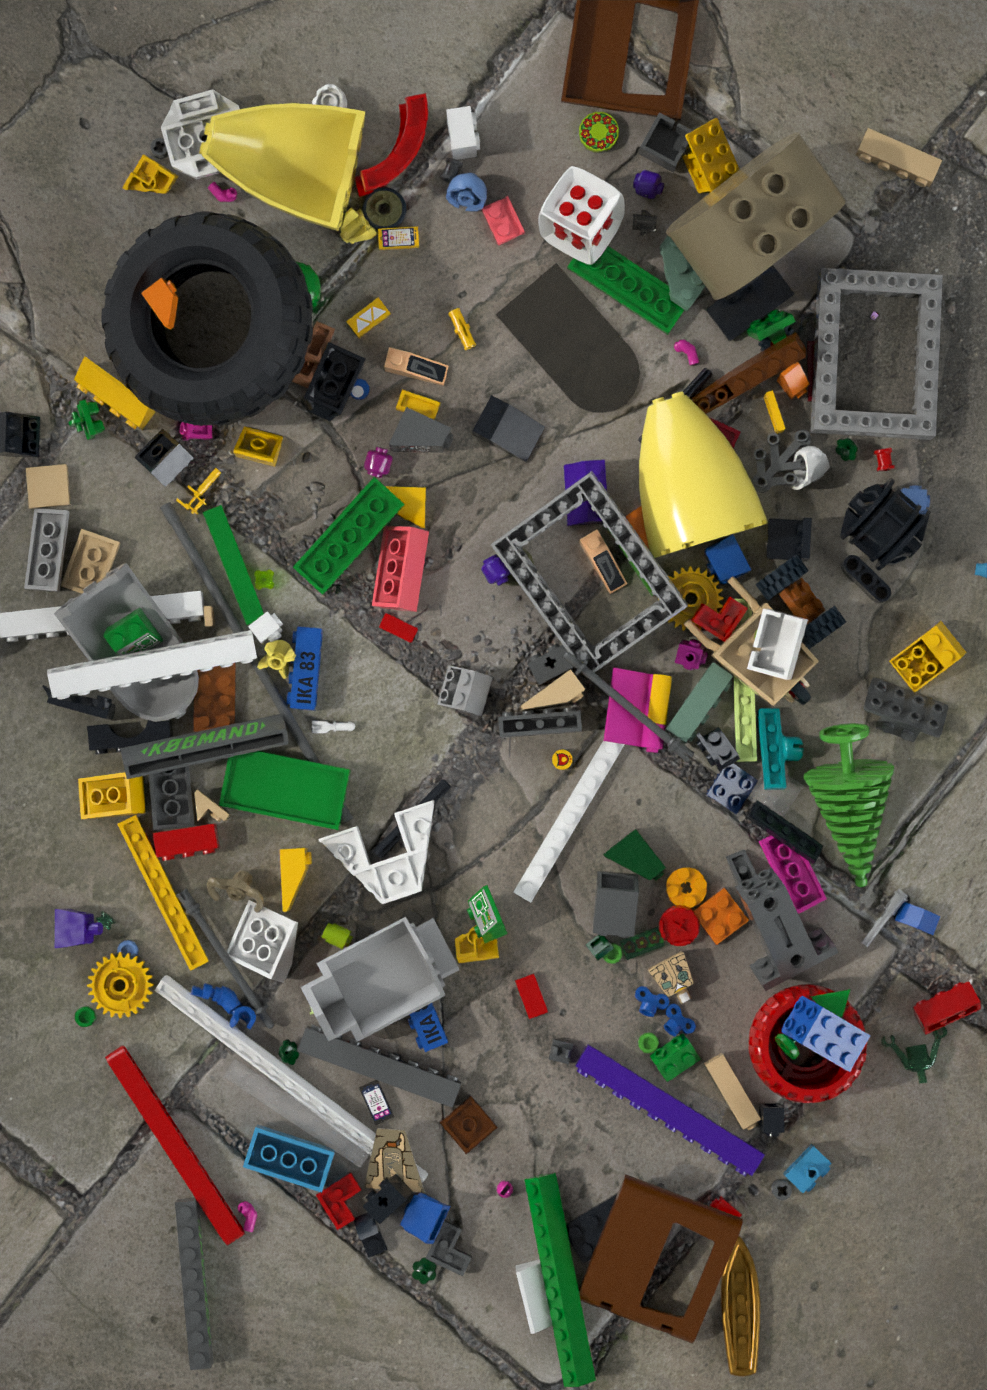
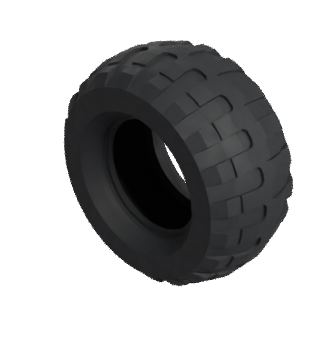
M201 211L186 216L178 215L164 220L156 228L148 229L135 240L136 243L128 251H124L116 263L117 268L112 278L108 279L104 292L106 299L101 314L102 328L105 331L106 338L104 343L109 360L113 362L121 382L145 406L170 419L192 425H228L244 418L255 416L265 410L266 406L284 395L294 377L300 373L305 363L308 345L311 344L313 336V304L304 274L286 247L270 233L254 223L231 214ZM206 272L232 274L244 287L251 305V325L247 338L241 348L231 358L219 365L208 368L188 367L172 351L166 337L165 326L141 293L160 278L167 282L170 280L178 289L184 282L198 274Z

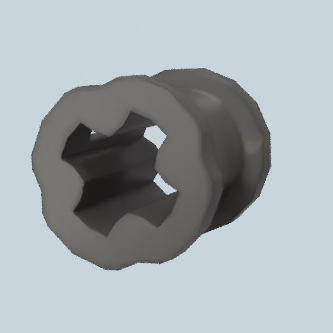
M446 158V166L443 174H440V179L450 183L458 175L459 169L463 167V163L453 158Z
M777 1179L771 1185V1191L777 1199L787 1200L791 1196V1187L785 1180ZM777 1187H784L785 1193L779 1192Z

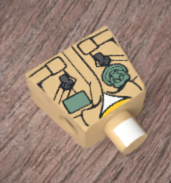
M682 951L647 969L668 997L676 994L680 1004L691 999L687 987L694 983Z

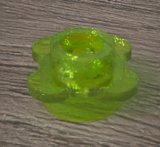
M270 569L267 571L256 570L254 572V577H256L255 588L257 590L262 588L273 589L275 586L272 578L274 572Z

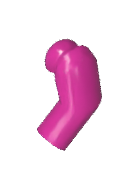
M685 339L675 342V351L687 354L690 366L699 364L694 345Z

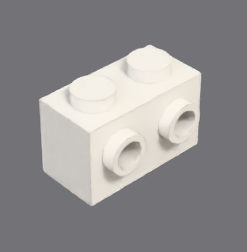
M267 611L248 626L264 646L266 643L276 641L282 637L280 633L283 632L281 628L283 623L275 613L271 615Z

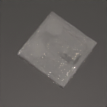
M762 773L747 799L753 803L757 800L784 818L804 785L786 775V789L764 790Z

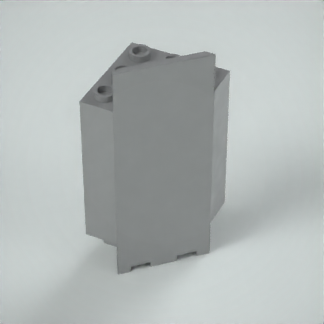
M406 917L318 962L317 965L323 976L302 986L301 989L328 1042L350 1030L358 1042L444 997L443 987L445 983L443 978L460 969L433 918L416 927L414 923L409 924Z

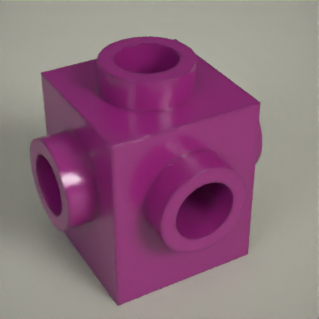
M683 639L679 643L675 663L683 665V668L688 670L699 669L702 664L705 665L708 653L705 652L706 647L698 640L690 639L688 641Z

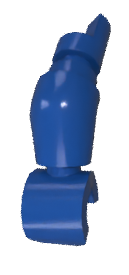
M206 983L203 988L192 987L191 995L204 999L212 998V1001L222 1006L229 1015L232 1014L230 1019L231 1028L237 1025L239 1019L246 1022L248 1029L252 1028L256 1020V1014L251 1008L241 1005L233 990L225 986L212 988V985Z

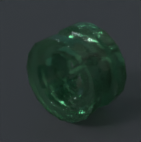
M101 911V916L96 917V920L110 930L111 924H115L116 921L109 914Z

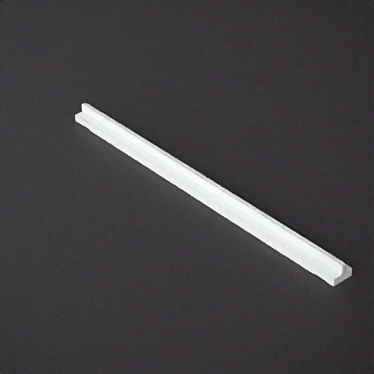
M166 975L162 978L154 991L170 1001L180 1011L371 1155L376 1136L374 1131L341 1108V1106L308 1083V1081L304 1080L290 1067L267 1052V1050L237 1027L231 1028L230 1022L208 1007L198 997L191 995L190 991L186 990V988L170 976ZM416 1164L421 1182L423 1183L428 1173Z

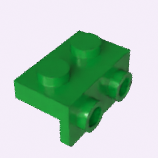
M684 1033L674 1037L670 1042L658 1048L650 1055V1058L666 1082H669L701 1060Z

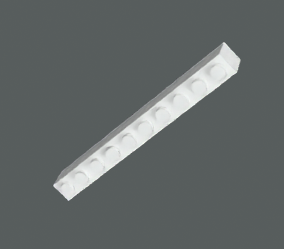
M202 591L151 596L170 624L181 623L180 620L188 619L189 622L201 621V617H204V597ZM61 606L0 613V638L6 639V642H17L18 638L26 637V640L39 639V635H46L47 638L59 637V633L67 632L54 615Z
M249 630L47 669L52 698L66 699L71 694L86 695L91 690L96 689L98 691H107L112 686H130L132 682L148 683L153 678L168 679L173 674L189 675L192 671L199 669L200 671H209L215 666H221L222 668L230 667L233 663L240 661L242 664L250 663L253 659L257 658L253 634Z

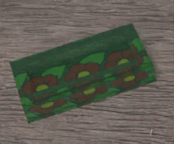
M658 926L638 933L634 937L620 940L626 960L665 946Z

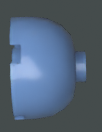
M463 173L455 176L449 183L446 199L458 209L459 205L467 207L465 211H478L486 203L487 188L485 183L476 174Z

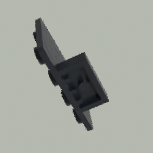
M772 265L745 286L716 301L706 311L728 341H732L750 328V323L765 317L791 298L794 292Z

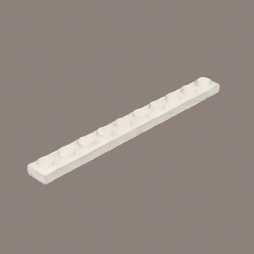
M607 741L601 743L514 890L515 894L530 903L532 902L625 744Z

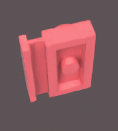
M508 196L481 209L498 246L525 234Z

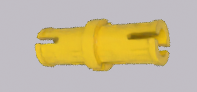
M460 308L450 311L448 315L455 327V334L459 335L464 350L475 347L476 343L470 333V326L466 324Z

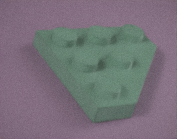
M667 236L659 249L663 257L665 277L670 289V300L688 311L706 286L671 237Z

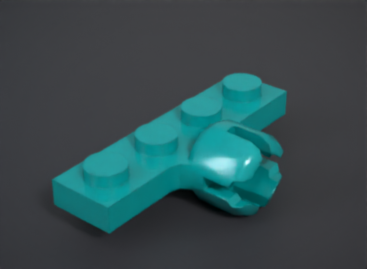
M760 708L758 710L764 790H784L787 788L785 762L799 761L803 758L804 748H799V745H803V741L800 737H786L782 734L780 709Z

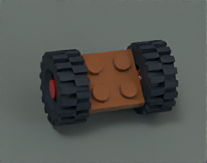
M796 554L755 585L767 601L779 593L795 616L808 619L802 643L810 649L847 621L835 605L826 611L820 599L811 591L809 584L803 578H800L809 570Z

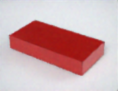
M534 973L515 980L529 1019L547 1013L548 1010Z

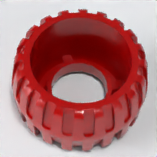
M801 984L785 988L771 996L759 1008L752 1021L748 1042L753 1068L761 1081L771 1091L787 1100L800 1103H818L833 1099L843 1091L848 1090L862 1072L861 1069L867 1057V1043L851 1071L848 1072L824 1057L820 1062L812 1066L793 1064L786 1058L783 1050L775 1040V1037L782 1033L784 1022L788 1019L795 1003L801 996L813 1001L811 996L835 992L829 988L812 984ZM847 1000L842 1019L865 1032L858 1012Z

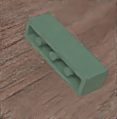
M712 662L665 730L676 738L679 737L684 744L688 740L692 742L696 737V733H698L696 731L698 725H704L710 715L707 713L710 708L715 709L721 701L719 696L722 691L727 692L733 684L731 681L733 675Z

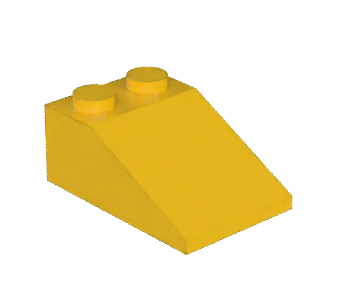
M124 772L78 779L81 819L146 813L143 776L127 779Z
M308 848L280 849L283 912L291 910L309 869L308 864H312V854L308 852Z

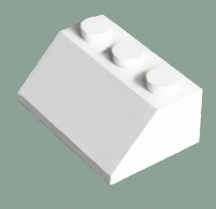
M540 1260L516 1265V1274L530 1332L534 1334L552 1326Z

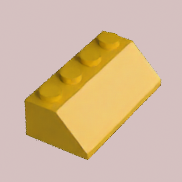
M87 357L83 358L74 378L78 384L77 388L85 394L90 392L94 395L93 400L101 406L104 403L110 407L109 411L116 417L123 416L126 418L127 421L125 423L134 430L137 427L143 430L156 411L141 403L119 380Z

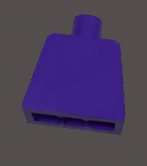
M55 909L54 948H67L93 943L94 935L102 934L103 925L100 922H94V915L92 913L72 909Z

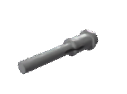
M900 889L893 892L895 894L884 907L885 911L861 942L868 947L891 915L895 916L904 901H908V895Z

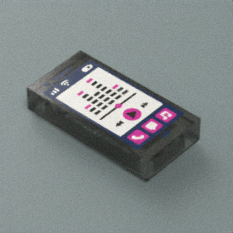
M373 1080L359 1087L375 1125L394 1117L378 1080Z

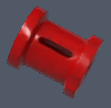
M892 448L874 451L878 461L877 472L895 469V465H892L891 460Z

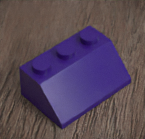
M589 460L564 465L565 490L593 471L607 491L605 460ZM588 500L567 514V526L604 523L596 511L591 509L592 506Z

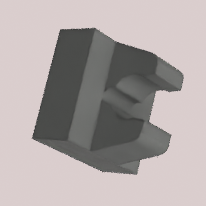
M553 1039L548 1059L569 1064L573 1043Z

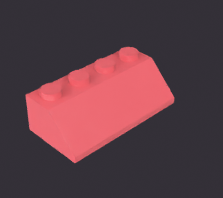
M384 527L372 606L417 612L429 531L414 527Z

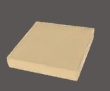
M67 464L26 468L30 509L71 505Z

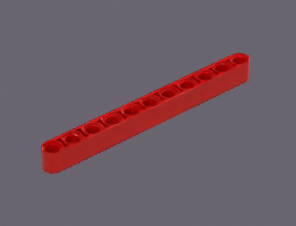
M122 1045L105 1056L109 1066L223 1242L228 1246L245 1235L240 1222L126 1047Z

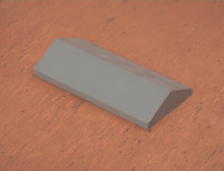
M34 508L24 589L60 592L70 511Z

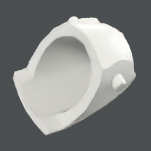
M806 446L794 455L793 462L799 461L800 458L804 457L805 462H802L800 466L806 467V471L793 470L797 483L791 486L792 489L799 490L808 486L811 482H815L824 476V473L830 468L826 454L819 448Z

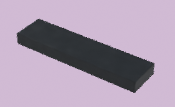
M760 801L754 802L747 816L749 821L812 864L817 861L824 845Z

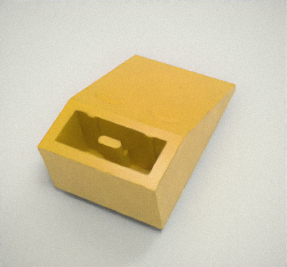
M940 621L889 662L911 690L916 692L961 659L967 652L944 623Z

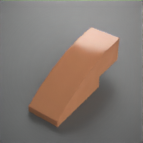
M316 321L313 327L311 344L308 345L305 355V363L300 373L294 377L292 382L306 388L309 387L328 342L332 340L335 332L334 328Z

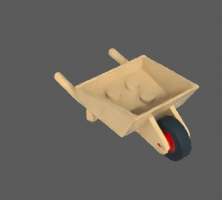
M732 576L727 582L748 602L753 615L721 646L711 641L690 619L684 625L706 648L714 652L711 655L714 659L772 706L782 697L791 702V704L796 700L800 704L805 705L811 699V696L805 689V687L808 688L810 685L804 676L819 662L818 659L801 643L791 680L747 669L751 652L761 651V648L753 647L763 608H772L767 603L760 607L756 599Z

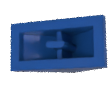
M904 902L898 909L895 921L934 935L941 916Z

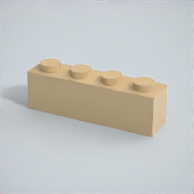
M870 128L867 129L856 153V156H859L861 161L875 163L878 165V168L884 171L891 170L902 179L909 178L921 187H930L942 162L941 159Z

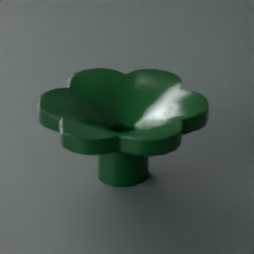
M840 438L837 440L835 450L838 455H841L842 460H855L857 458L856 452L858 451L856 444L850 438Z
M289 1039L283 1041V1045L280 1046L278 1055L284 1063L294 1065L296 1059L299 1058L297 1044Z
M423 1257L420 1261L413 1263L414 1271L412 1277L415 1280H419L421 1284H426L429 1280L436 1278L435 1270L437 1266L434 1262H430L426 1257Z

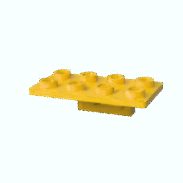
M717 118L710 120L685 135L692 152L682 157L698 193L712 192L740 170Z

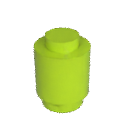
M329 922L322 934V938L326 939L325 942L342 950L344 947H349L353 936L350 935L352 931L336 923L331 924Z

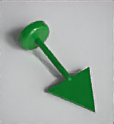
M851 989L811 996L816 1004L842 1018ZM782 1033L775 1037L777 1044L790 1058L795 1060L799 1056V1049L794 1044L797 1041L790 1039Z

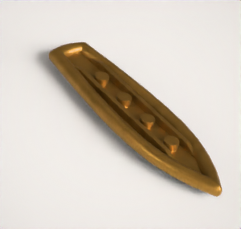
M738 1236L722 1275L721 1311L729 1373L744 1377L756 1374L760 1333V1291L753 1258L742 1238Z

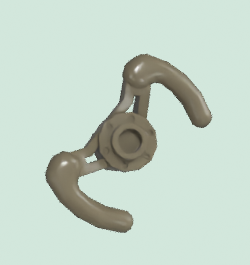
M238 871L232 879L216 877L208 879L207 890L214 901L220 900V895L215 889L217 887L226 890L229 898L234 901L244 900L246 896L254 898L256 900L254 907L256 913H259L264 907V900L260 891L251 888L253 877L248 872Z

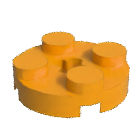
M685 867L677 869L669 875L666 881V893L669 900L675 905L692 908L700 904L706 896L707 882L704 876L694 868ZM683 882L685 884L686 882L691 883L690 888L692 890L690 893L688 891L687 894L682 892L681 884Z

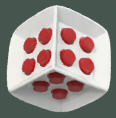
M571 166L558 180L541 208L538 217L540 234L549 244L583 263L592 265L602 255L620 227L625 214L624 197L606 181L581 168Z

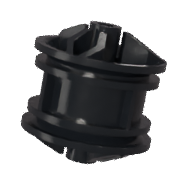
M890 478L884 484H875L865 488L863 492L859 491L848 503L850 507L845 512L839 536L842 540L851 536L849 539L851 545L854 544L869 557L871 562L878 561L875 566L878 571L886 565H894L906 560V556L911 558L919 550L922 544L916 538L921 542L923 541L931 513L928 509L919 512L922 506L911 501L901 492L899 486L892 489L895 482L893 478Z

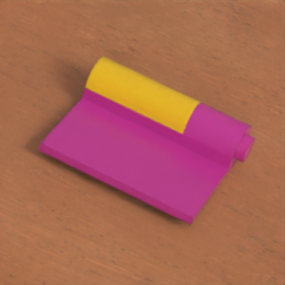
M613 668L611 687L665 731L672 677ZM609 696L603 741L646 748V752L658 753V750H663L664 741Z

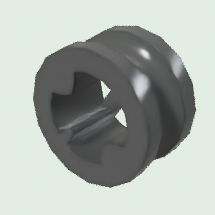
M157 138L152 141L150 148L153 155L157 158H165L168 155L164 139ZM158 144H161V146L165 145L161 153L158 150L157 152L155 151Z

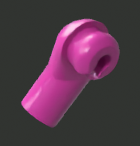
M216 182L208 186L209 191L220 202H233L237 198V190L231 187L230 189L222 190Z
M245 1201L238 1205V1211L246 1218L243 1230L253 1232L257 1212L251 1203Z

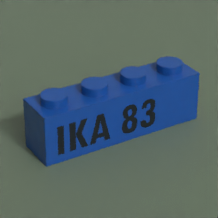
M297 626V631H293L292 643H296L294 651L296 657L294 661H290L291 664H294L293 672H289V684H292L291 692L287 693V704H290L291 709L316 711L323 636L321 628Z
M433 1003L409 1014L408 1022L411 1029H416L418 1037L415 1039L419 1049L424 1048V1051L427 1052L448 1043Z

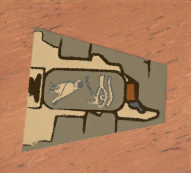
M377 1128L364 1188L380 1189L379 1184L386 1177L390 1179L397 1174L413 1192L425 1193L406 1131Z

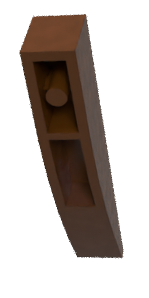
M795 332L725 374L691 400L707 414L806 357V348Z

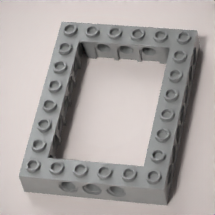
M821 268L817 273L810 433L931 440L936 436L943 275ZM857 293L865 294V296L874 294L885 295V297L905 296L907 299L919 294V304L916 307V311H918V325L915 328V331H917V345L915 346L916 365L914 366L916 375L915 385L913 386L915 398L914 406H912L914 415L835 410L841 294Z
M593 471L491 544L566 650L581 662L585 659L588 660L586 666L594 673L688 607V603ZM586 500L591 504V509L595 510L603 521V526L607 527L612 533L616 544H619L625 551L629 562L631 561L640 573L639 576L648 583L652 594L656 595L659 599L594 646L591 645L521 548Z

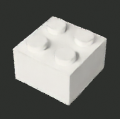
M470 106L447 109V125L453 159L477 157V150H480L479 133L474 132V130H477L475 112L471 113Z

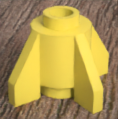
M351 207L345 213L340 227V236L346 243L354 244L355 242L369 240L378 234L365 219L361 209L355 211Z
M283 640L266 643L264 649L267 654L259 661L258 669L270 666L272 669L279 670L283 679L287 678L289 674L288 662L294 661L296 657L292 647Z

